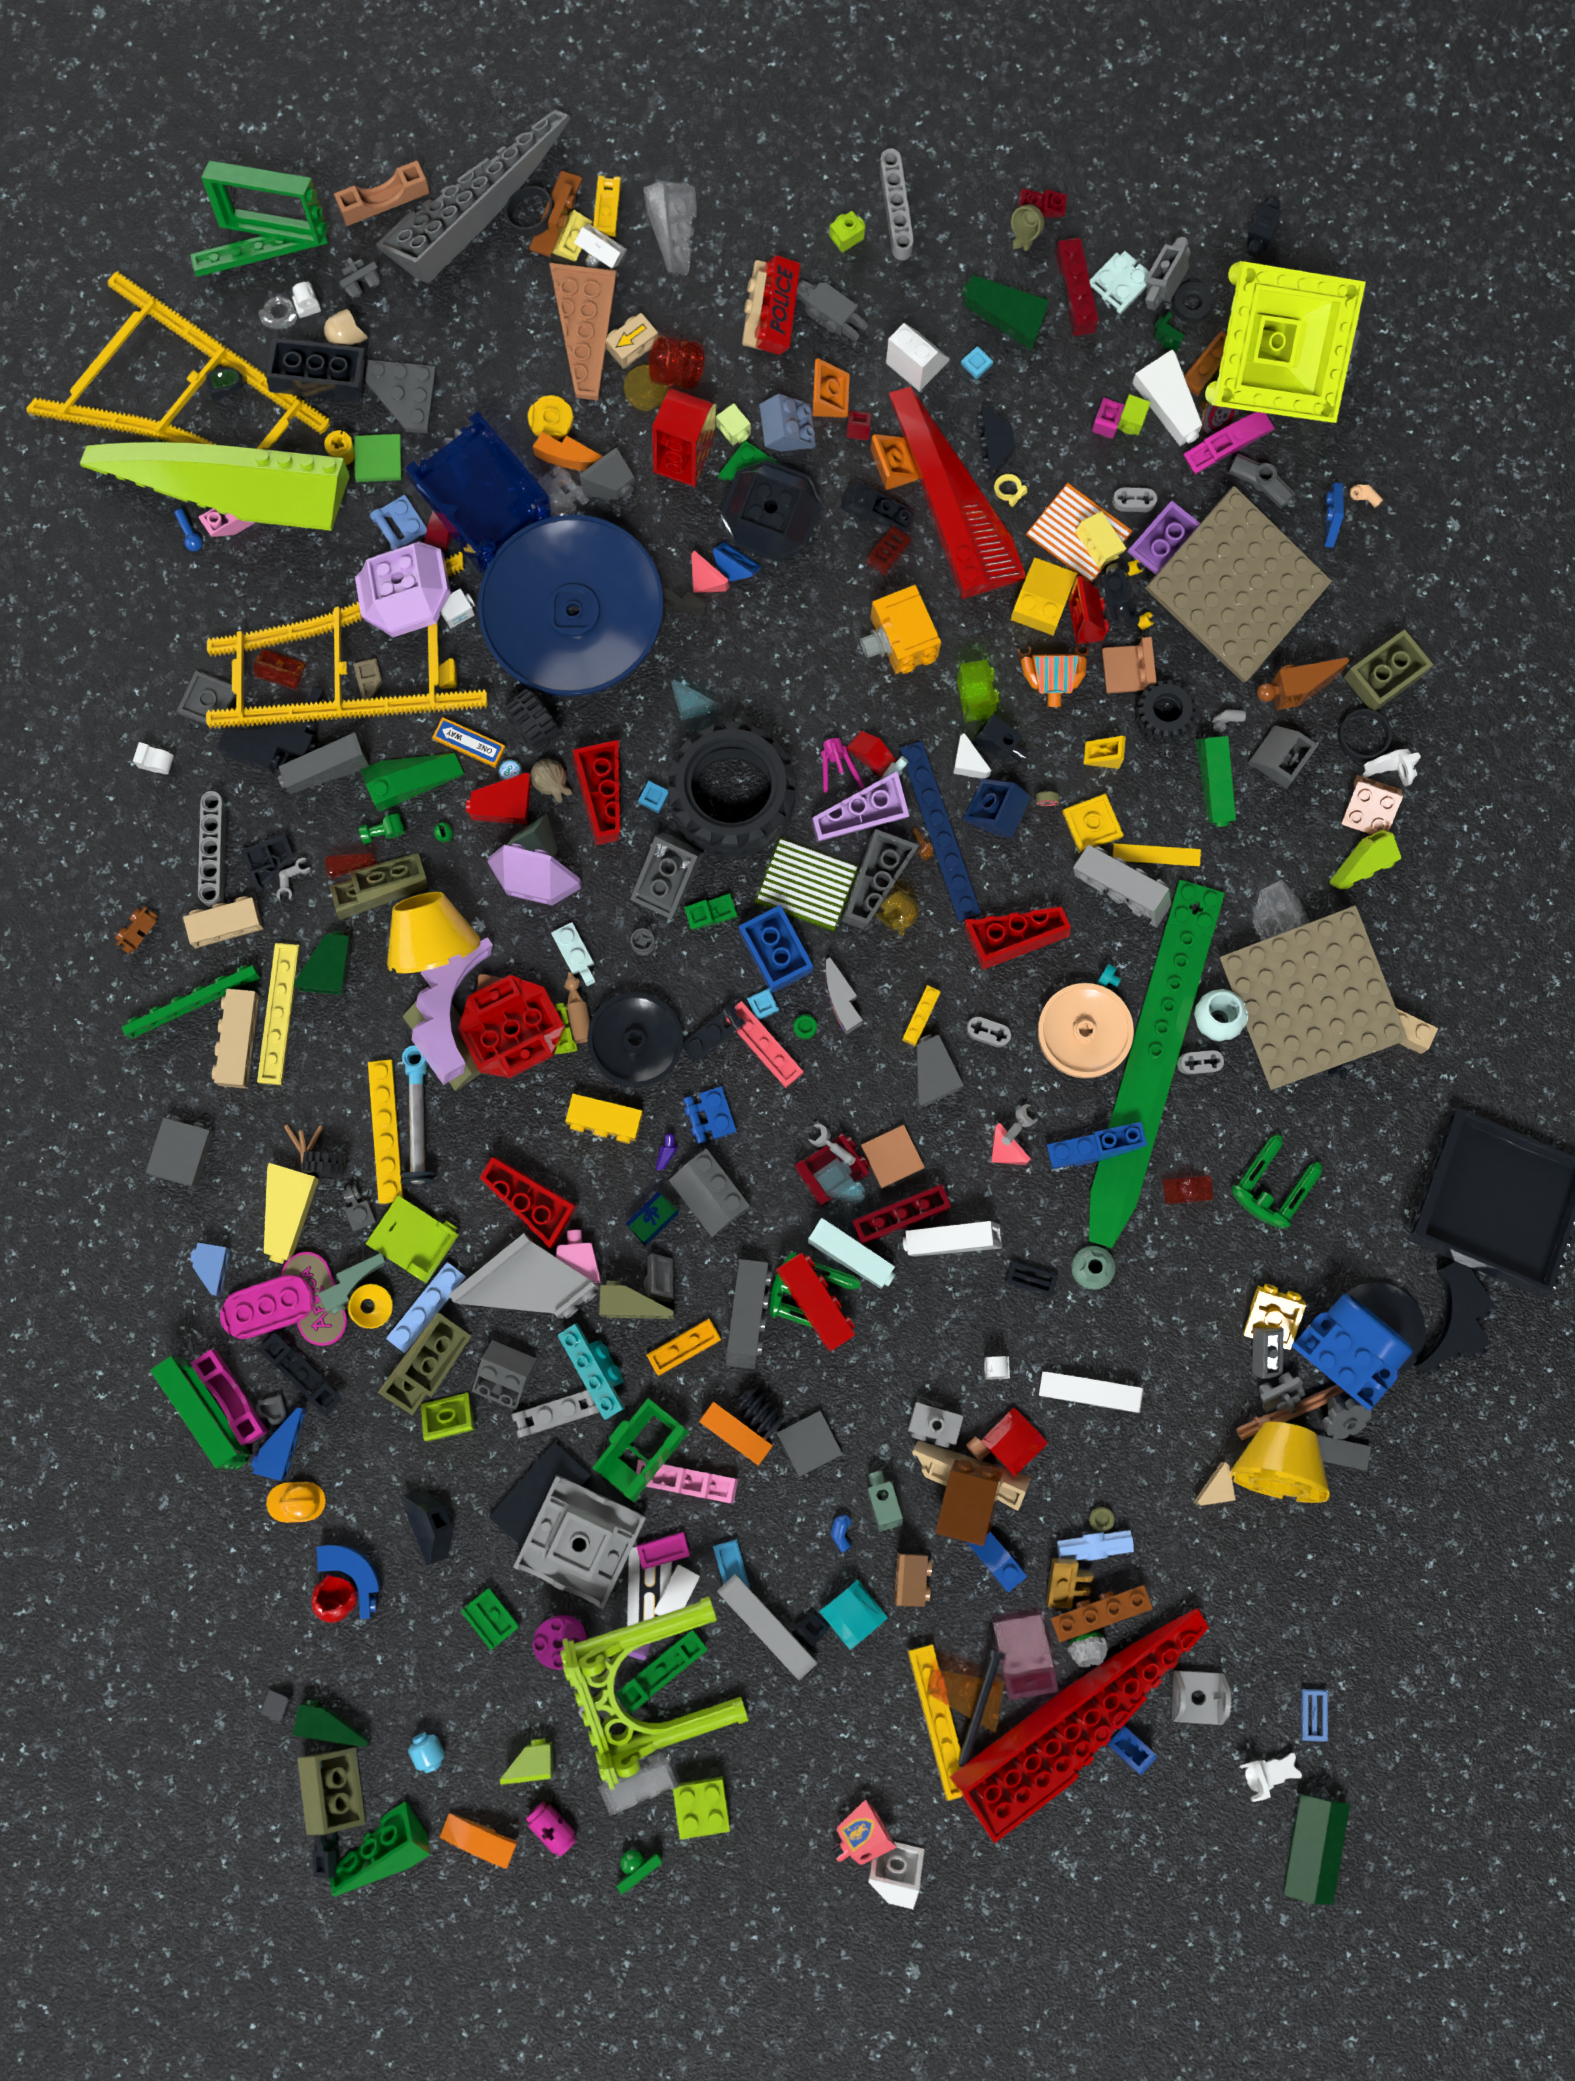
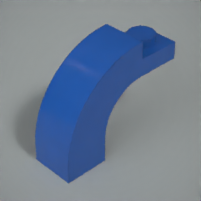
M343 1545L317 1546L318 1572L337 1570L351 1576L358 1587L360 1619L374 1617V1612H377V1598L373 1597V1592L382 1591V1584L372 1562L361 1552Z

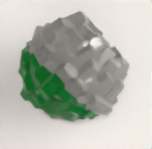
M1097 1629L1072 1638L1068 1648L1072 1659L1080 1667H1090V1664H1102L1108 1650L1105 1638Z

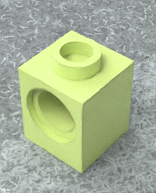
M734 403L716 416V426L732 446L738 442H744L749 437L751 423Z

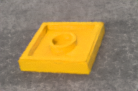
M1106 794L1062 810L1079 854L1083 853L1088 845L1095 848L1124 836Z

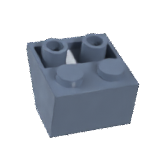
M777 394L760 404L765 447L778 451H789L816 446L812 410L809 403Z

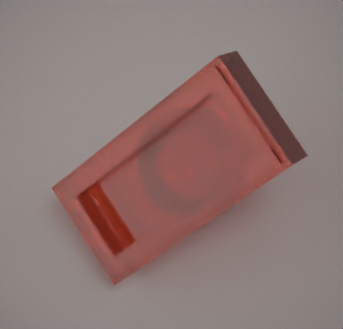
M1211 1176L1162 1181L1165 1205L1214 1200Z

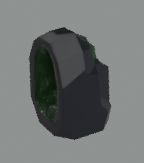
M227 367L206 373L207 385L212 400H219L222 397L233 395L245 384L243 375L233 368Z

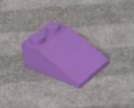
M1171 501L1131 546L1128 553L1154 574H1157L1200 523Z

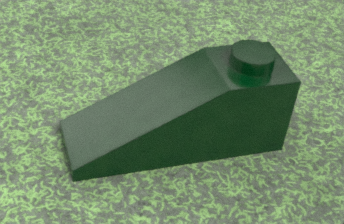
M306 1699V1703L303 1702L298 1705L293 1730L294 1736L361 1747L371 1745L370 1738L329 1707L322 1706L321 1701Z

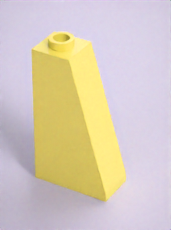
M271 1163L267 1167L264 1253L270 1255L269 1260L283 1264L284 1260L290 1261V1258L294 1255L319 1179Z

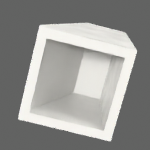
M905 323L888 340L886 364L919 392L950 360L917 330Z

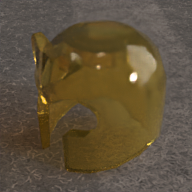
M898 889L881 904L885 911L881 914L875 913V917L887 927L898 931L903 936L904 931L916 922L919 915V907L915 899Z

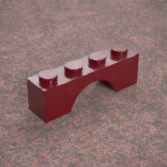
M1081 238L1058 241L1055 255L1059 274L1063 276L1067 288L1069 321L1072 335L1079 336L1095 333L1098 316Z

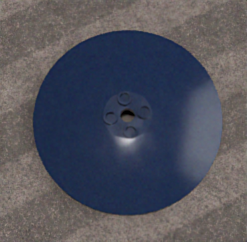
M586 515L549 517L526 526L514 534L502 545L489 563L482 579L478 600V615L483 637L490 652L501 667L514 679L533 690L564 697L585 696L604 691L631 675L644 662L656 643L664 612L661 581L651 557L643 546L619 526ZM571 606H577L580 609L576 616H569L567 614Z

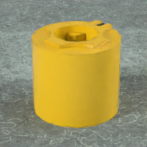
M337 430L331 432L326 437L324 445L329 457L344 458L346 465L354 460L355 447L347 433Z

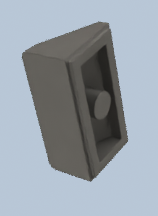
M1259 1327L1253 1329V1375L1262 1379L1283 1375V1328Z

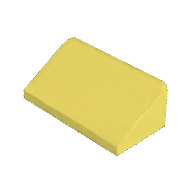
M575 210L571 211L568 214L567 224L564 229L562 228L553 253L576 261L581 247L574 242L582 227L588 224L592 225V221Z

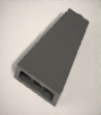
M353 733L279 766L281 774L277 776L282 789L286 788L292 794L358 772L368 767L369 763L356 733Z

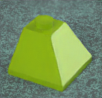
M545 1738L531 1740V1745H527L501 1777L500 1785L551 1779L555 1774L552 1742L546 1743Z

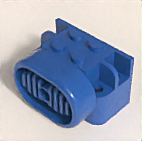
M1343 1294L1328 1312L1318 1315L1298 1340L1291 1345L1368 1411L1377 1404L1399 1377V1368L1413 1353L1412 1346L1348 1294Z

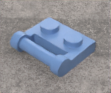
M405 495L381 509L374 510L370 514L372 521L378 524L391 544V550L416 543L426 536L427 528ZM391 516L405 538L398 540L385 520L386 517Z

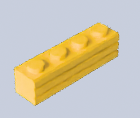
M927 985L902 1041L916 1047L941 991Z

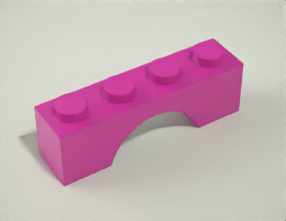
M211 1349L190 1363L202 1383L211 1391L227 1416L230 1428L242 1446H249L268 1433V1430L218 1351Z

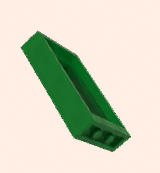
M215 161L208 162L201 178L219 227L320 244L323 236L327 233L328 226L324 220L322 206L319 204L317 190L314 188L311 178ZM226 185L299 197L308 221L235 209Z
M169 1356L150 1370L216 1469L238 1470L249 1462L247 1458L252 1453L247 1446L240 1444L229 1426L227 1416L208 1388L202 1383L188 1359Z

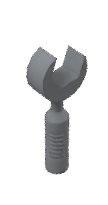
M1025 1104L1016 1110L1018 1123H1014L1002 1138V1142L1005 1145L1011 1144L1022 1130V1126L1029 1127L1037 1122L1038 1118L1032 1120L1027 1116L1026 1109L1031 1105Z
M822 1124L813 1125L821 1129V1136L816 1141L808 1139L812 1144L817 1147H823L827 1144L830 1150L848 1165H852L855 1162L856 1158L837 1143L830 1141L831 1133L828 1128Z

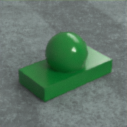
M628 1850L622 1855L620 1866L627 1876L619 1881L616 1886L621 1894L626 1893L662 1864L663 1858L657 1851L646 1861L637 1850Z

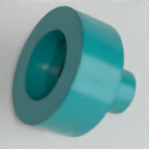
M1108 964L1097 984L1106 988L1107 984L1111 983L1117 987L1121 981V978L1114 975L1117 968Z

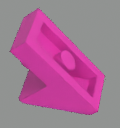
M1103 398L1092 432L1114 438L1125 405Z

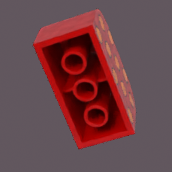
M672 388L669 389L652 426L654 473L696 487L714 440L715 403Z

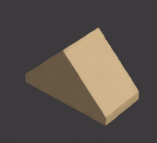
M1226 1462L1220 1463L1194 1500L1196 1505L1235 1500L1232 1478H1230V1466Z

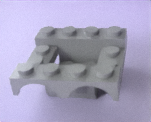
M556 1475L513 1568L533 1574L562 1591L578 1595L604 1609L646 1516ZM578 1537L583 1538L587 1543L586 1548L583 1551L574 1550L572 1547L574 1539Z

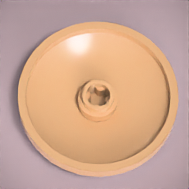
M1074 984L1058 991L1043 1008L1038 1022L1039 1044L1048 1061L1061 1072L1077 1078H1095L1114 1070L1127 1056L1133 1041V1021L1127 1006L1114 992L1096 984Z

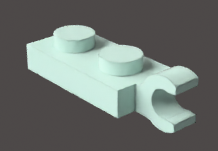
M571 922L552 932L551 934L572 974L575 975L580 972L586 986L595 983L589 967L593 966L594 963L573 923Z

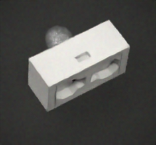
M590 224L582 227L574 242L589 253L585 260L588 268H596L600 261L613 268L619 265L627 250Z

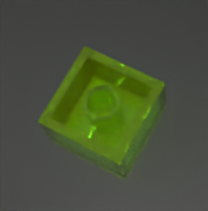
M987 659L960 664L956 680L965 722L988 719L994 713V710L997 709V703L999 702L997 688L993 689L992 681L995 680L993 667H989Z

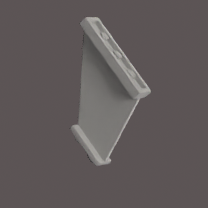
M523 1233L452 1291L449 1297L454 1303L460 1305L552 1313L563 1319L575 1314L578 1310L577 1306L583 1301L587 1303L597 1295L596 1291L600 1287L536 1245L530 1236Z

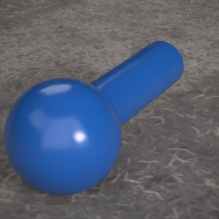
M183 509L176 510L174 513L186 536L184 540L186 548L190 551H198L203 546L202 537L194 533Z

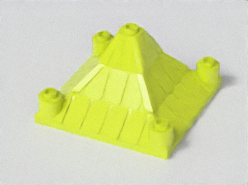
M1236 262L1230 267L1228 274L1230 282L1236 288L1219 370L1220 373L1218 381H1213L1206 388L1205 396L1207 401L1214 406L1336 423L1366 282L1249 262Z

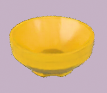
M375 1284L363 1285L351 1294L348 1302V1313L351 1319L360 1327L377 1328L389 1319L393 1307L390 1294L381 1286ZM370 1299L374 1303V1308L372 1312L366 1314L361 1310L360 1306L363 1300Z

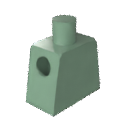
M883 1471L869 1474L872 1487L868 1488V1496L878 1531L881 1532L902 1526L903 1518L892 1482L886 1483ZM886 1495L887 1499L881 1501L878 1496Z

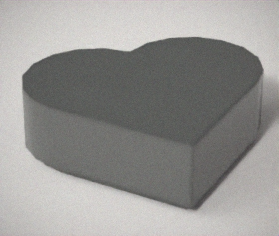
M278 1395L260 1401L256 1406L257 1415L260 1418L268 1419L271 1424H283L287 1419V1410L283 1396Z

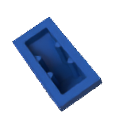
M1125 1726L1108 1743L1140 1775L1158 1757Z

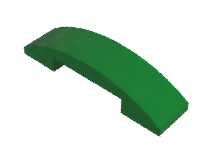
M692 1630L614 1695L628 1713L631 1714L708 1649Z

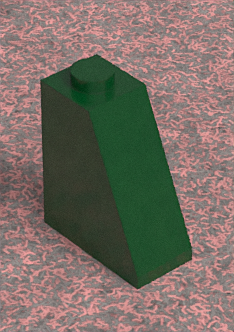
M333 931L332 934H325L294 982V987L298 991L345 996L353 943L352 939L347 936V933Z

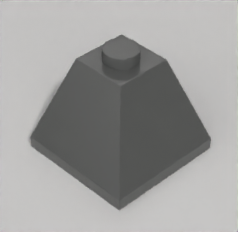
M617 448L580 474L583 494L588 497L618 500L622 496H628L635 487L634 476Z

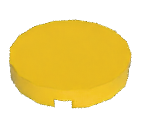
M553 395L543 396L534 405H531L528 413L529 426L538 437L544 432L552 438L559 440L572 429L574 421L572 409L561 397Z

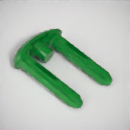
M1276 1134L1267 1141L1239 1184L1232 1186V1193L1243 1208L1254 1217L1271 1226L1284 1229L1291 1226L1290 1219L1320 1177L1322 1164L1315 1162L1310 1165L1278 1213L1271 1211L1269 1207L1275 1199L1270 1194L1262 1192L1256 1200L1250 1192L1282 1147L1283 1138L1281 1135ZM1262 1162L1261 1168L1256 1173L1252 1181H1250L1249 1177L1256 1169L1258 1164ZM1299 1190H1301V1195L1290 1209V1203L1293 1201Z
M797 1252L790 1253L783 1264L797 1256ZM813 1262L814 1268L829 1273V1276H825L815 1272L817 1277L821 1275L826 1282L849 1290L860 1287L861 1283L855 1276ZM777 1273L770 1294L769 1313L773 1318L779 1316L813 1328L809 1321L790 1315V1311L802 1315L804 1313L800 1308L781 1301L783 1292L790 1295L791 1293Z

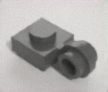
M351 1184L347 1185L346 1189L342 1190L346 1202H352L353 1206L344 1210L353 1232L376 1224L377 1222L369 1201L366 1200L358 1203L357 1199L361 1198L358 1187L356 1185L351 1186Z

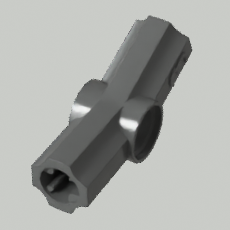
M1237 454L1229 474L1252 483L1255 489L1263 491L1280 509L1286 506L1296 493L1277 475L1273 465L1269 463L1260 464ZM1260 475H1266L1269 480H1263Z

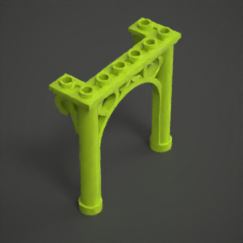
M709 1596L700 1599L698 1603L574 1644L573 1640L569 1642L568 1639L563 1640L564 1650L560 1651L564 1664L565 1676L567 1681H570L571 1686L578 1689V1691L574 1692L579 1707H584L585 1711L581 1712L585 1726L590 1725L592 1731H589L588 1734L591 1744L598 1747V1751H595L599 1764V1773L602 1781L607 1780L610 1790L615 1789V1784L619 1783L617 1775L622 1778L633 1776L640 1769L639 1759L655 1750L736 1722L741 1724L748 1721L741 1697L668 1722L647 1723L637 1720L626 1713L614 1695L616 1671L620 1663L630 1652L640 1646L717 1621ZM605 1668H607V1671L603 1676L593 1677L599 1675L605 1670ZM589 1685L597 1688L602 1687L601 1692L594 1698ZM599 1710H604L610 1713V1715H608L604 1719L603 1724L598 1714ZM617 1722L627 1725L625 1732L620 1735H613L609 1729L612 1724ZM634 1730L642 1732L632 1736Z

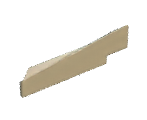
M917 1441L912 1452L921 1462L924 1476L947 1486L949 1473L955 1459L968 1460L976 1465L983 1467L991 1466L996 1470L1003 1471L998 1500L1017 1511L1031 1480V1477L1018 1473L1013 1477L1008 1469L923 1441Z

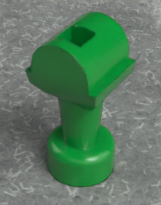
M400 814L387 815L383 819V823L371 828L368 825L358 827L363 844L371 843L373 841L372 837L385 835V838L391 839L405 833Z

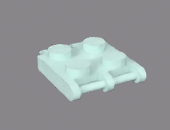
M1126 251L1121 255L1116 253L1090 279L1091 288L1102 295L1101 299L1109 301L1116 307L1119 314L1147 288L1146 278L1149 273L1141 264L1134 268L1136 260ZM1096 283H1098L1103 289H1105L1106 292H1104L1101 288H1099V287L1096 285ZM1112 295L1116 300H1118L1121 303V305H1119L1110 296Z

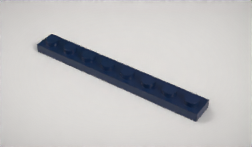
M921 741L901 747L899 751L901 756L905 757L908 761L905 768L957 921L959 923L981 915L923 743Z

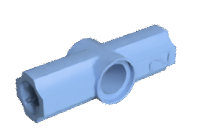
M1130 1530L1104 1534V1532L1082 1535L1083 1537L1057 1541L1059 1559L1096 1560L1107 1558L1108 1555L1134 1552L1133 1538Z

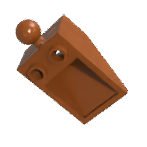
M1348 657L1295 667V665L1283 666L1271 684L1264 683L1258 688L1257 695L1264 702L1274 699L1276 711L1299 707L1340 675L1349 662Z

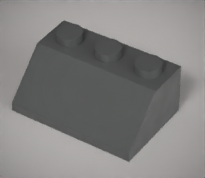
M707 1148L685 1164L669 1179L670 1183L711 1237L715 1236L750 1209V1205Z

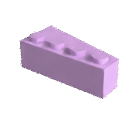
M898 771L813 817L811 822L816 841L819 842L908 818L909 813Z

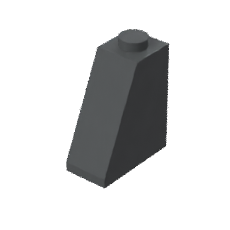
M930 1034L919 1040L920 1044H917L916 1047L917 1106L919 1109L961 1090L964 1086L939 1035L933 1037Z

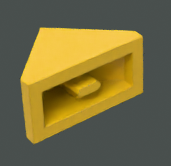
M1118 736L1087 741L1085 744L1084 764L1119 769L1124 760L1126 737Z

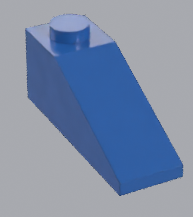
M296 1408L260 1448L259 1453H255L251 1467L254 1468L253 1474L286 1481L307 1409Z
M989 1532L984 1546L966 1542L1006 1592H1010L1027 1577L991 1532Z

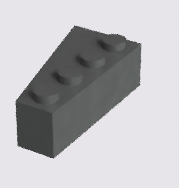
M875 829L870 836L842 922L864 929L919 845Z
M739 1259L726 1366L755 1369L756 1357L762 1354L763 1340H759L760 1331H765L766 1317H762V1309H767L769 1294H764L765 1285L770 1286L772 1271H767V1262Z

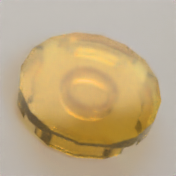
M651 365L635 367L624 380L625 396L628 402L639 410H652L654 407L662 405L669 391L666 375L660 369Z

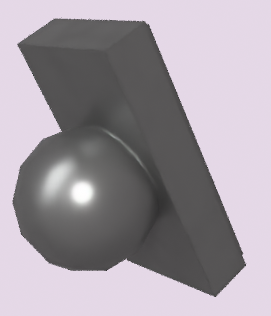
M651 1253L647 1257L648 1275L643 1283L644 1288L648 1293V1297L670 1303L673 1299V1259Z

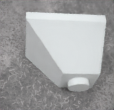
M894 1842L896 1845L895 1849L872 1860L869 1883L889 1904L913 1909L919 1893L924 1849Z

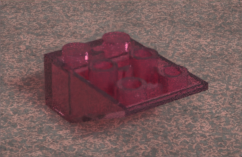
M1042 1615L994 1622L993 1628L997 1649L1006 1653L1005 1659L1000 1660L1006 1698L1008 1700H1015L1058 1692Z

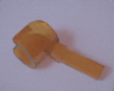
M915 828L912 831L922 846L917 852L926 861L933 855V849L923 839L919 830Z

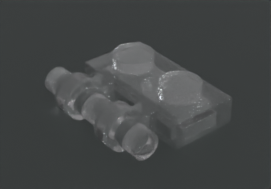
M557 466L553 470L557 476L555 479L546 474L530 486V491L553 517L571 515L575 512L577 507L573 503L574 500H578L582 505L589 501L580 485L577 486L571 479L572 476L569 472ZM565 485L570 492L565 494L560 486Z

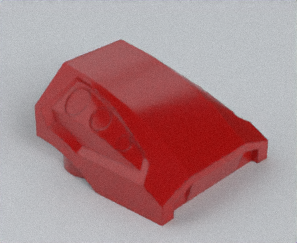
M1014 1407L980 1440L1006 1466L1013 1477L1048 1444L1040 1433Z

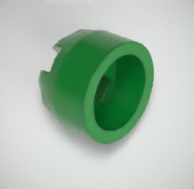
M439 823L434 829V835L438 841L445 843L452 839L453 829L447 823ZM441 827H444L445 829V837H442L440 830Z

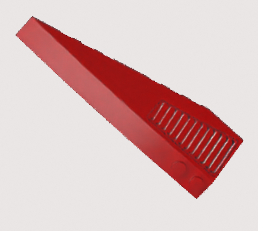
M907 387L889 393L961 599L1025 580L1026 574L1012 536L912 388Z

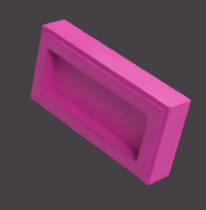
M684 1532L636 1546L643 1570L690 1556Z

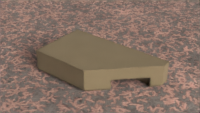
M376 658L353 663L361 698L364 701L367 698L370 701L382 683Z

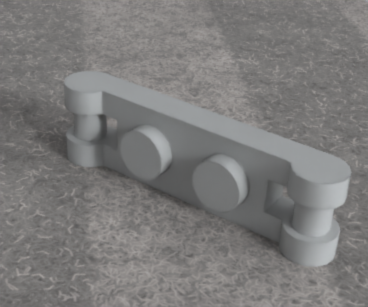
M586 1390L512 1414L513 1422L516 1421L518 1431H516L517 1436L521 1438L599 1413V1410L590 1393ZM586 1399L588 1408L582 1410L579 1401ZM532 1416L534 1426L528 1427L525 1418Z

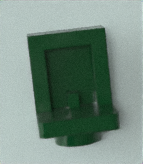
M1169 311L1165 318L1161 316L1155 324L1154 328L1157 330L1154 338L1161 342L1162 346L1166 349H1172L1177 352L1182 345L1185 335L1169 325L1173 315Z

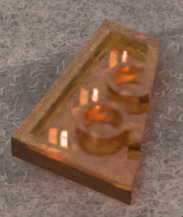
M931 1669L927 1694L971 1719L984 1679ZM993 1681L980 1725L994 1733L997 1730L1004 1682Z

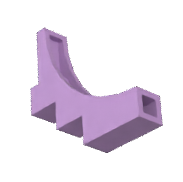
M488 937L482 940L480 946L469 955L461 958L459 954L449 958V964L421 971V975L430 987L423 989L418 994L416 1007L426 1021H422L414 1027L412 1041L443 1085L464 1073L466 1063L456 1047L451 1032L450 1007L455 991L464 977L477 964L491 955L493 944Z

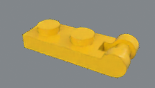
M598 175L593 227L606 236L616 237L621 177L614 176V179ZM605 187L613 188V190H605Z

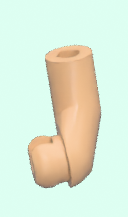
M1355 485L1350 489L1352 499L1368 500L1374 508L1383 501L1370 485Z

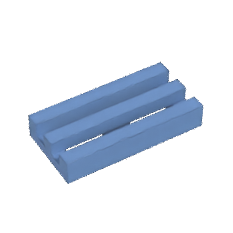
M1301 1689V1740L1328 1742V1690ZM1308 1695H1311V1735H1308ZM1317 1695H1321V1736H1317Z

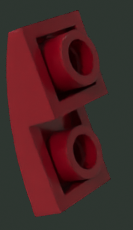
M1022 188L1019 192L1018 208L1029 204L1036 206L1042 212L1043 217H1064L1067 194L1047 189L1044 193H1039Z
M435 504L427 527L425 544L439 548L442 551H447L453 537L452 527L459 514L457 505Z

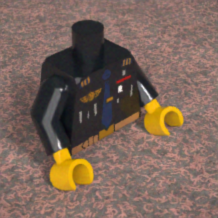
M1134 560L1128 563L1109 565L1106 569V574L1102 575V580L1113 622L1118 621L1120 623L1138 625L1142 630L1153 625L1154 622L1149 620L1153 616L1152 613L1147 612L1141 616L1135 614L1127 574L1132 576L1143 572V570H1139L1137 567V563L1140 562Z

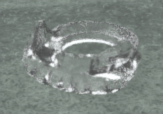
M285 297L269 299L265 303L264 309L259 311L261 323L271 329H285L294 325L297 319V311L294 310L291 301ZM275 304H284L287 306L288 311L283 318H273L270 313L271 307Z

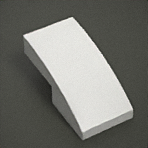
M678 1565L653 1613L662 1615L685 1607L700 1576Z

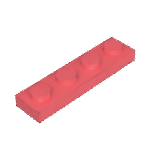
M741 1001L735 1006L737 1010L735 1013L739 1018H743L746 1025L736 1033L786 1089L804 1073L803 1070ZM726 1019V1021H727V1022L729 1023V1025L731 1026L732 1023L730 1022V1020H729V1019Z

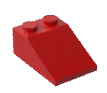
M1082 576L1077 577L1068 601L1076 645L1103 641L1106 633L1109 631L1108 621L1103 618L1102 613L1105 610L1104 598L1099 596V590Z

